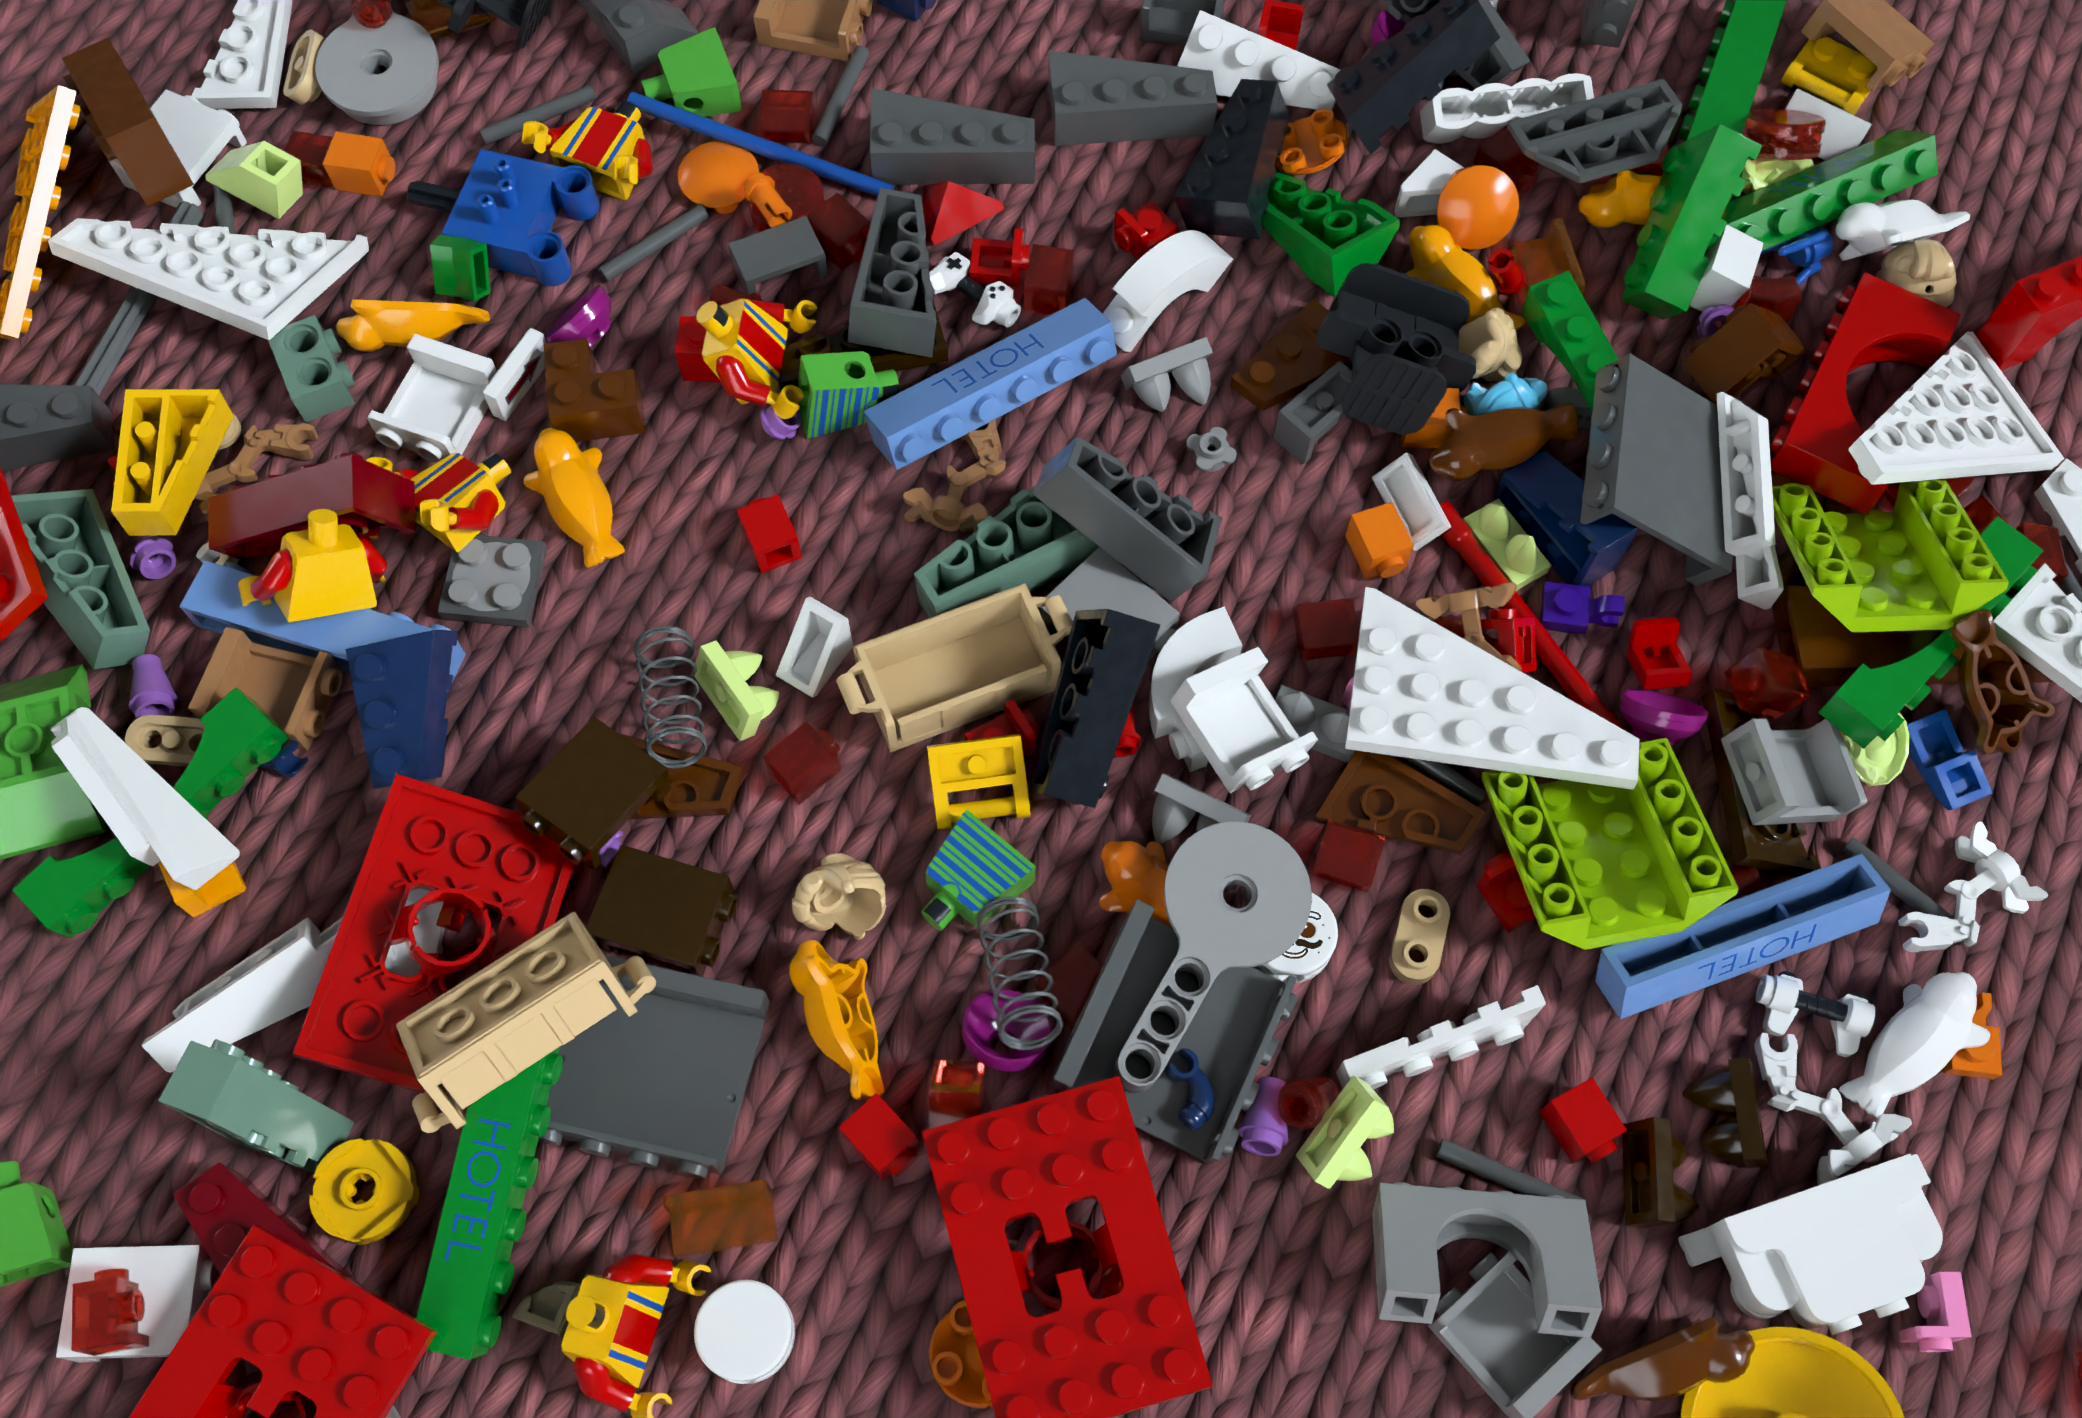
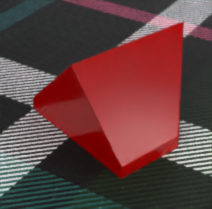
M950 181L924 185L922 205L926 230V247L935 246L1005 210L1002 202Z

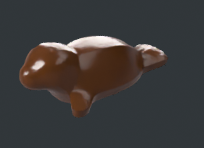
M1564 403L1546 411L1529 407H1510L1479 415H1470L1457 408H1451L1446 412V419L1453 428V432L1440 447L1431 453L1429 465L1434 472L1452 481L1469 479L1478 471L1497 470L1519 465L1535 455L1549 439L1571 441L1576 438L1578 434V426L1576 425L1578 418L1575 405L1573 403Z
M1984 608L1969 613L1964 619L1958 620L1950 628V635L1964 649L1958 665V684L1963 701L1974 719V731L1978 737L1976 742L1978 752L1980 754H1991L1996 749L2001 753H2010L2020 746L2023 730L2032 716L2051 717L2055 712V708L2048 700L2033 694L2027 674L2019 658L2008 646L1997 639L1992 614L1988 609Z
M1714 1317L1703 1321L1697 1319L1599 1364L1571 1385V1394L1576 1400H1585L1605 1392L1636 1400H1668L1682 1395L1706 1381L1727 1383L1739 1378L1746 1372L1750 1364V1358L1755 1349V1342L1752 1336L1745 1330L1725 1333L1718 1332L1720 1324Z

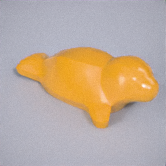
M1630 170L1619 172L1617 177L1609 179L1606 184L1590 186L1588 194L1582 196L1579 201V210L1585 215L1587 221L1597 228H1611L1618 226L1622 222L1646 225L1651 210L1649 206L1650 198L1659 186L1662 176L1640 175Z
M1439 225L1416 226L1412 229L1408 240L1411 256L1414 261V269L1405 274L1433 283L1436 286L1456 291L1466 297L1469 301L1470 313L1465 323L1473 322L1479 317L1485 316L1487 311L1495 307L1503 309L1494 282L1484 266L1469 253L1463 251L1461 247L1455 245L1451 234L1445 228ZM1504 310L1513 319L1516 331L1526 323L1525 318Z
M352 299L350 307L357 314L339 319L336 324V331L355 350L370 352L381 349L385 345L407 347L414 334L439 341L464 324H483L490 321V314L488 311L480 308L454 303Z
M553 428L542 430L534 445V457L538 471L529 473L524 477L525 486L544 496L549 512L559 528L571 539L583 546L584 564L587 568L604 562L605 559H612L625 553L624 547L611 535L612 504L609 493L598 474V468L602 459L601 450L593 447L581 452L575 440L567 432Z
M806 940L799 945L796 955L792 958L789 965V976L797 992L804 996V1014L810 1035L826 1056L850 1074V1092L853 1098L856 1100L863 1098L868 1100L875 1093L881 1096L884 1092V1085L877 1063V1030L864 985L868 970L867 963L863 958L854 959L848 964L839 963L828 955L820 942Z

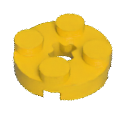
M373 1139L346 1141L332 1149L318 1164L313 1175L316 1181L313 1186V1196L309 1194V1206L317 1224L328 1234L357 1245L378 1241L399 1228L410 1214L411 1209L418 1202L419 1188L416 1185L414 1167L409 1158L389 1142ZM360 1179L367 1183L374 1180L376 1186L372 1190L373 1196L367 1202L361 1199L354 1203L352 1197L357 1193V1188L354 1184Z

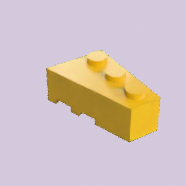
M125 389L111 512L129 536L177 535L234 417L219 389Z

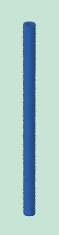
M631 92L628 96L627 102L635 105L640 112L878 197L880 187L894 190V185L647 96Z

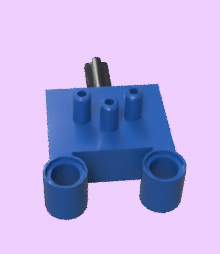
M480 149L462 190L415 181L409 183L407 199L411 204L451 213L441 235L465 237L486 243L489 268L533 277L546 286L561 285L569 279L572 273V267L562 238L557 233L550 231L560 207L564 209L565 214L575 221H584L592 218L600 208L591 173L586 168L580 165L560 167Z

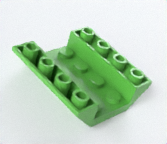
M83 664L0 685V860L106 832L105 820L53 750L51 741L56 738L51 731L54 725L77 708H91L87 668Z

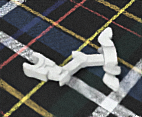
M1977 822L1973 826L1970 839L1960 836L1955 840L1957 858L1974 862L1977 876L1971 881L1954 880L1944 887V891L1957 897L1954 919L1921 912L1906 914L1898 920L1899 926L1915 928L1919 932L1920 938H1910L1903 943V949L1909 952L1942 950L1948 948L1953 943L1964 941V944L1969 948L1977 943L1980 926L1975 921L1976 901L1978 896L1989 888L2001 891L2004 909L2020 914L2025 913L2029 909L2027 901H2042L2048 897V894L2038 886H2029L2026 878L2020 874L2019 866L2014 858L2008 853L1998 850L1994 843L1986 839L1987 829L1982 822Z
M1761 1033L1756 1039L1754 1047L1762 1080L1768 1081L1774 1096L1767 1104L1786 1112L1796 1109L1819 1116L1828 1124L1844 1145L1840 1150L1830 1149L1828 1156L1820 1158L1817 1168L1818 1186L1836 1180L1837 1177L1864 1161L1885 1144L1893 1141L1912 1125V1121L1908 1117L1896 1114H1881L1877 1122L1871 1123L1870 1129L1860 1134L1842 1112V1098L1836 1088H1832L1828 1092L1826 1099L1802 1092L1796 1088L1798 1044L1794 1034H1787L1782 1040L1783 1052H1776L1770 1047L1768 1033Z

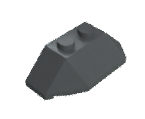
M1660 79L1508 122V130L1525 156L1558 176L1580 184L1658 162L1680 115L1682 103L1665 79Z

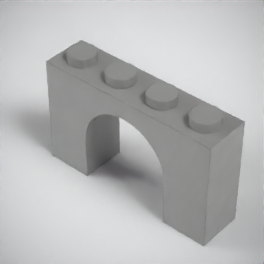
M1404 1182L1393 1184L1379 1183L1372 1211L1378 1315L1380 1320L1432 1324L1441 1295L1437 1251L1449 1242L1475 1238L1495 1243L1511 1251L1527 1271L1532 1286L1538 1333L1591 1338L1603 1307L1586 1200L1569 1199L1558 1195L1545 1197L1514 1194L1509 1191L1486 1192L1463 1190L1459 1187L1415 1186Z

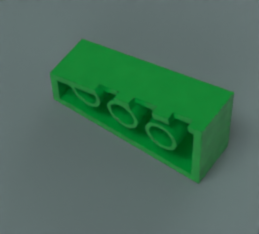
M1719 124L1673 146L1666 153L1662 161V169L1664 171L1660 184L1650 198L1649 206L1651 210L1647 223L1637 238V246L1639 247L1634 262L1625 274L1624 284L1626 287L1621 299L1622 301L1661 320L1687 312L1710 262V259L1704 254L1717 241L1718 237H1721L1727 221L1721 219V216L1732 196H1740L1747 181L1740 177L1747 159H1757L1762 148L1761 144Z

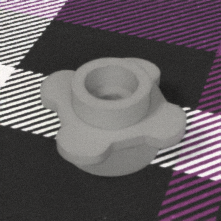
M1213 427L1209 433L1200 436L1192 434L1188 437L1186 446L1188 450L1193 451V460L1199 470L1215 472L1222 469L1225 464H1232L1235 461L1237 452L1229 446L1226 440L1227 432L1225 429ZM1214 447L1215 451H1209L1207 448Z

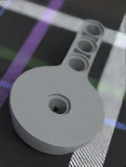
M353 0L352 16L325 39L316 57V77L324 95L332 104L342 109L348 116L366 124L390 125L411 118L429 103L437 86L439 57L434 41L420 24L410 18L399 15L398 0ZM380 65L385 66L386 71L382 72Z
M1248 822L1217 823L1193 834L1175 853L1165 876L1163 895L1166 913L1178 937L1179 948L1115 1060L1113 1066L1114 1077L1120 1076L1124 1090L1132 1093L1143 1092L1149 1089L1159 1078L1214 980L1222 971L1229 968L1256 967L1275 960L1284 954L1303 932L1310 915L1312 903L1309 876L1297 852L1288 842L1273 831ZM1242 886L1243 891L1241 894L1245 898L1246 906L1243 908L1230 907L1223 898V891ZM1179 971L1193 973L1199 982V989L1195 992L1181 990L1175 982V973ZM1161 1012L1168 1014L1175 1023L1174 1033L1170 1035L1158 1034L1151 1026V1015ZM1131 1055L1144 1057L1150 1065L1151 1072L1149 1077L1145 1079L1132 1077L1125 1066L1126 1058Z

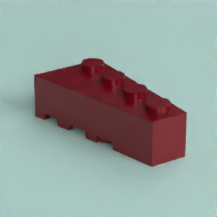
M342 453L335 456V460L322 464L302 465L298 471L285 475H269L264 477L262 482L249 486H233L226 493L208 498L209 549L242 561L273 556L276 552L280 551L282 537L285 534L308 530V514L316 509L334 511L338 516V525H350L358 538L368 540L380 538L379 530L386 528H395L400 535L416 532L414 481L370 463L359 454Z
M220 1162L173 1193L220 1275L252 1226L259 1225L361 1285L350 1272L330 1257L313 1238L294 1224L280 1208L243 1174Z

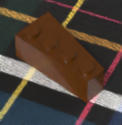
M109 38L62 58L70 73L63 76V79L69 89L76 91L75 101L80 106L86 122L96 136L95 139L109 161L119 160L147 206L194 185Z

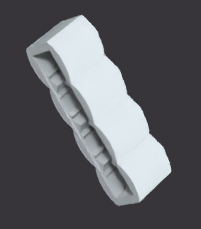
M1573 73L1560 76L1552 82L1540 78H1531L1520 81L1512 87L1502 83H1490L1482 85L1473 91L1463 88L1442 90L1430 102L1428 101L1420 111L1423 139L1430 143L1441 144L1452 142L1462 135L1474 139H1483L1494 136L1501 130L1510 133L1508 130V122L1594 98L1591 77Z

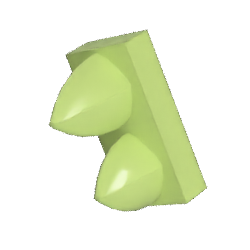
M1499 498L1463 518L1472 530L1475 539L1509 583L1514 582L1517 585L1516 591L1548 573L1551 564L1537 548L1534 537L1526 534Z
M715 640L700 647L695 662L697 672L694 677L739 741L755 736L760 721L768 716L776 707L779 692L762 686H748L745 682L760 666L763 658L762 655L748 651L724 652Z
M1353 1075L1299 1149L1296 1157L1313 1180L1328 1189L1333 1186L1336 1180L1357 1181L1372 1177L1370 1162L1361 1146L1366 1139L1381 1138L1394 1133V1122L1389 1107L1367 1082Z

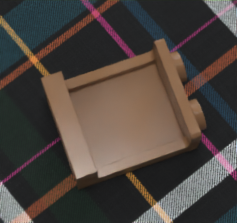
M759 0L753 16L758 45L849 61L853 47L859 46L863 34L862 21L864 16H870L873 0Z
M1823 0L1801 30L1811 41L1838 32L1877 66V71L1866 84L1870 91L1886 85L1891 87L1904 77L1912 78L1927 63L1928 59L1925 55L1935 44L1885 0Z
M225 627L188 709L197 718L201 719L230 691L237 687L255 700L285 731L289 739L282 745L292 740L298 742L299 746L297 749L309 751L313 739L318 737L323 730L325 711L331 697L337 695L341 688L343 670L328 652L319 651L315 658L253 643L242 630Z

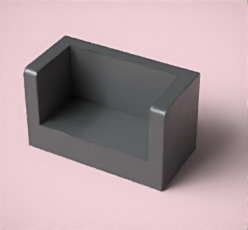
M1144 0L1140 40L1185 47L1199 11L1201 10L1223 19L1225 0Z
M807 216L728 243L733 268L748 299L758 300L756 283L811 263L820 279L828 277L825 253Z
M1338 361L1279 411L1273 439L1300 463L1305 464L1310 460L1314 443L1347 416L1342 409V397L1352 381V371L1341 361Z

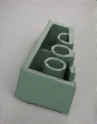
M1036 485L1028 491L1022 489L1010 499L1011 504L994 518L991 515L987 516L977 524V531L964 541L958 539L914 573L919 604L928 618L1023 583H1026L1029 592H1032L1073 572L1096 550V543L1083 536L1077 528L1054 510L1046 507L1040 499L1034 496L1033 493Z
M93 489L11 495L48 598L43 603L93 669L130 665L136 657L144 655L151 631Z
M217 1039L213 1041L211 1047L191 1040L158 1100L162 1104L240 1146L311 1173H315L320 1161L332 1149L346 1141L355 1123L351 1119L299 1092V1087L282 1080L281 1075L263 1068V1063L244 1055L245 1051Z

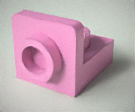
M1938 1272L1926 1276L1922 1289L1917 1292V1304L1920 1314L1923 1318H1926L1927 1326H1914L1899 1331L1900 1342L1918 1343L1920 1352L1953 1351L1952 1342L1972 1337L1961 1272Z

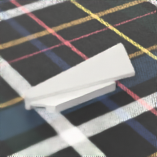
M1720 392L1717 393L1725 552L1736 556L1738 599L1766 610L1772 607L1784 590L1774 546L1776 541L1768 419L1744 405L1738 399Z
M77 708L51 728V731L56 736L51 741L53 750L131 857L151 866L161 861L174 881L195 891L239 857V850L89 708Z
M307 917L186 998L172 1012L176 1019L152 1036L147 1037L143 1041L142 1047L165 1071L170 1073L175 1071L191 1040L211 1047L215 1039L232 1044L310 1006L343 917L322 933ZM389 953L387 954L385 960L386 969L389 968L392 963Z

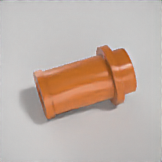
M756 173L750 176L744 183L745 198L750 203H755L770 227L773 228L786 223L780 214L783 213L787 219H790L793 213L791 208L786 205L775 190V181L763 173Z

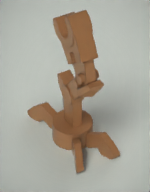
M995 419L985 424L986 429L980 431L973 430L964 435L965 440L979 461L961 472H957L951 465L947 466L946 478L950 487L946 496H937L933 500L923 487L914 488L903 493L904 502L913 506L904 514L905 521L915 522L918 518H921L925 522H931L936 527L946 531H957L958 529L963 532L973 531L974 533L977 531V524L988 516L985 507L980 502L965 507L961 501L968 486L985 477L993 479L1006 470V461L999 460L1001 442Z
M305 423L276 424L275 429L258 431L256 426L252 425L244 435L245 445L236 459L226 466L206 473L195 496L203 514H208V498L217 495L214 494V489L236 480L241 482L258 480L256 472L251 470V467L263 451L274 452V454L293 457L299 460L313 459L314 454L310 445L299 443L303 440H317L318 434L315 427Z
M1514 582L1493 586V588L1488 586L1447 593L1441 597L1433 595L1416 601V606L1434 619L1445 616L1449 611H1461L1465 633L1464 639L1517 670H1522L1521 666L1511 655H1501L1484 639L1479 614V607L1489 606L1497 609L1499 606L1503 607L1512 598L1517 589V585Z

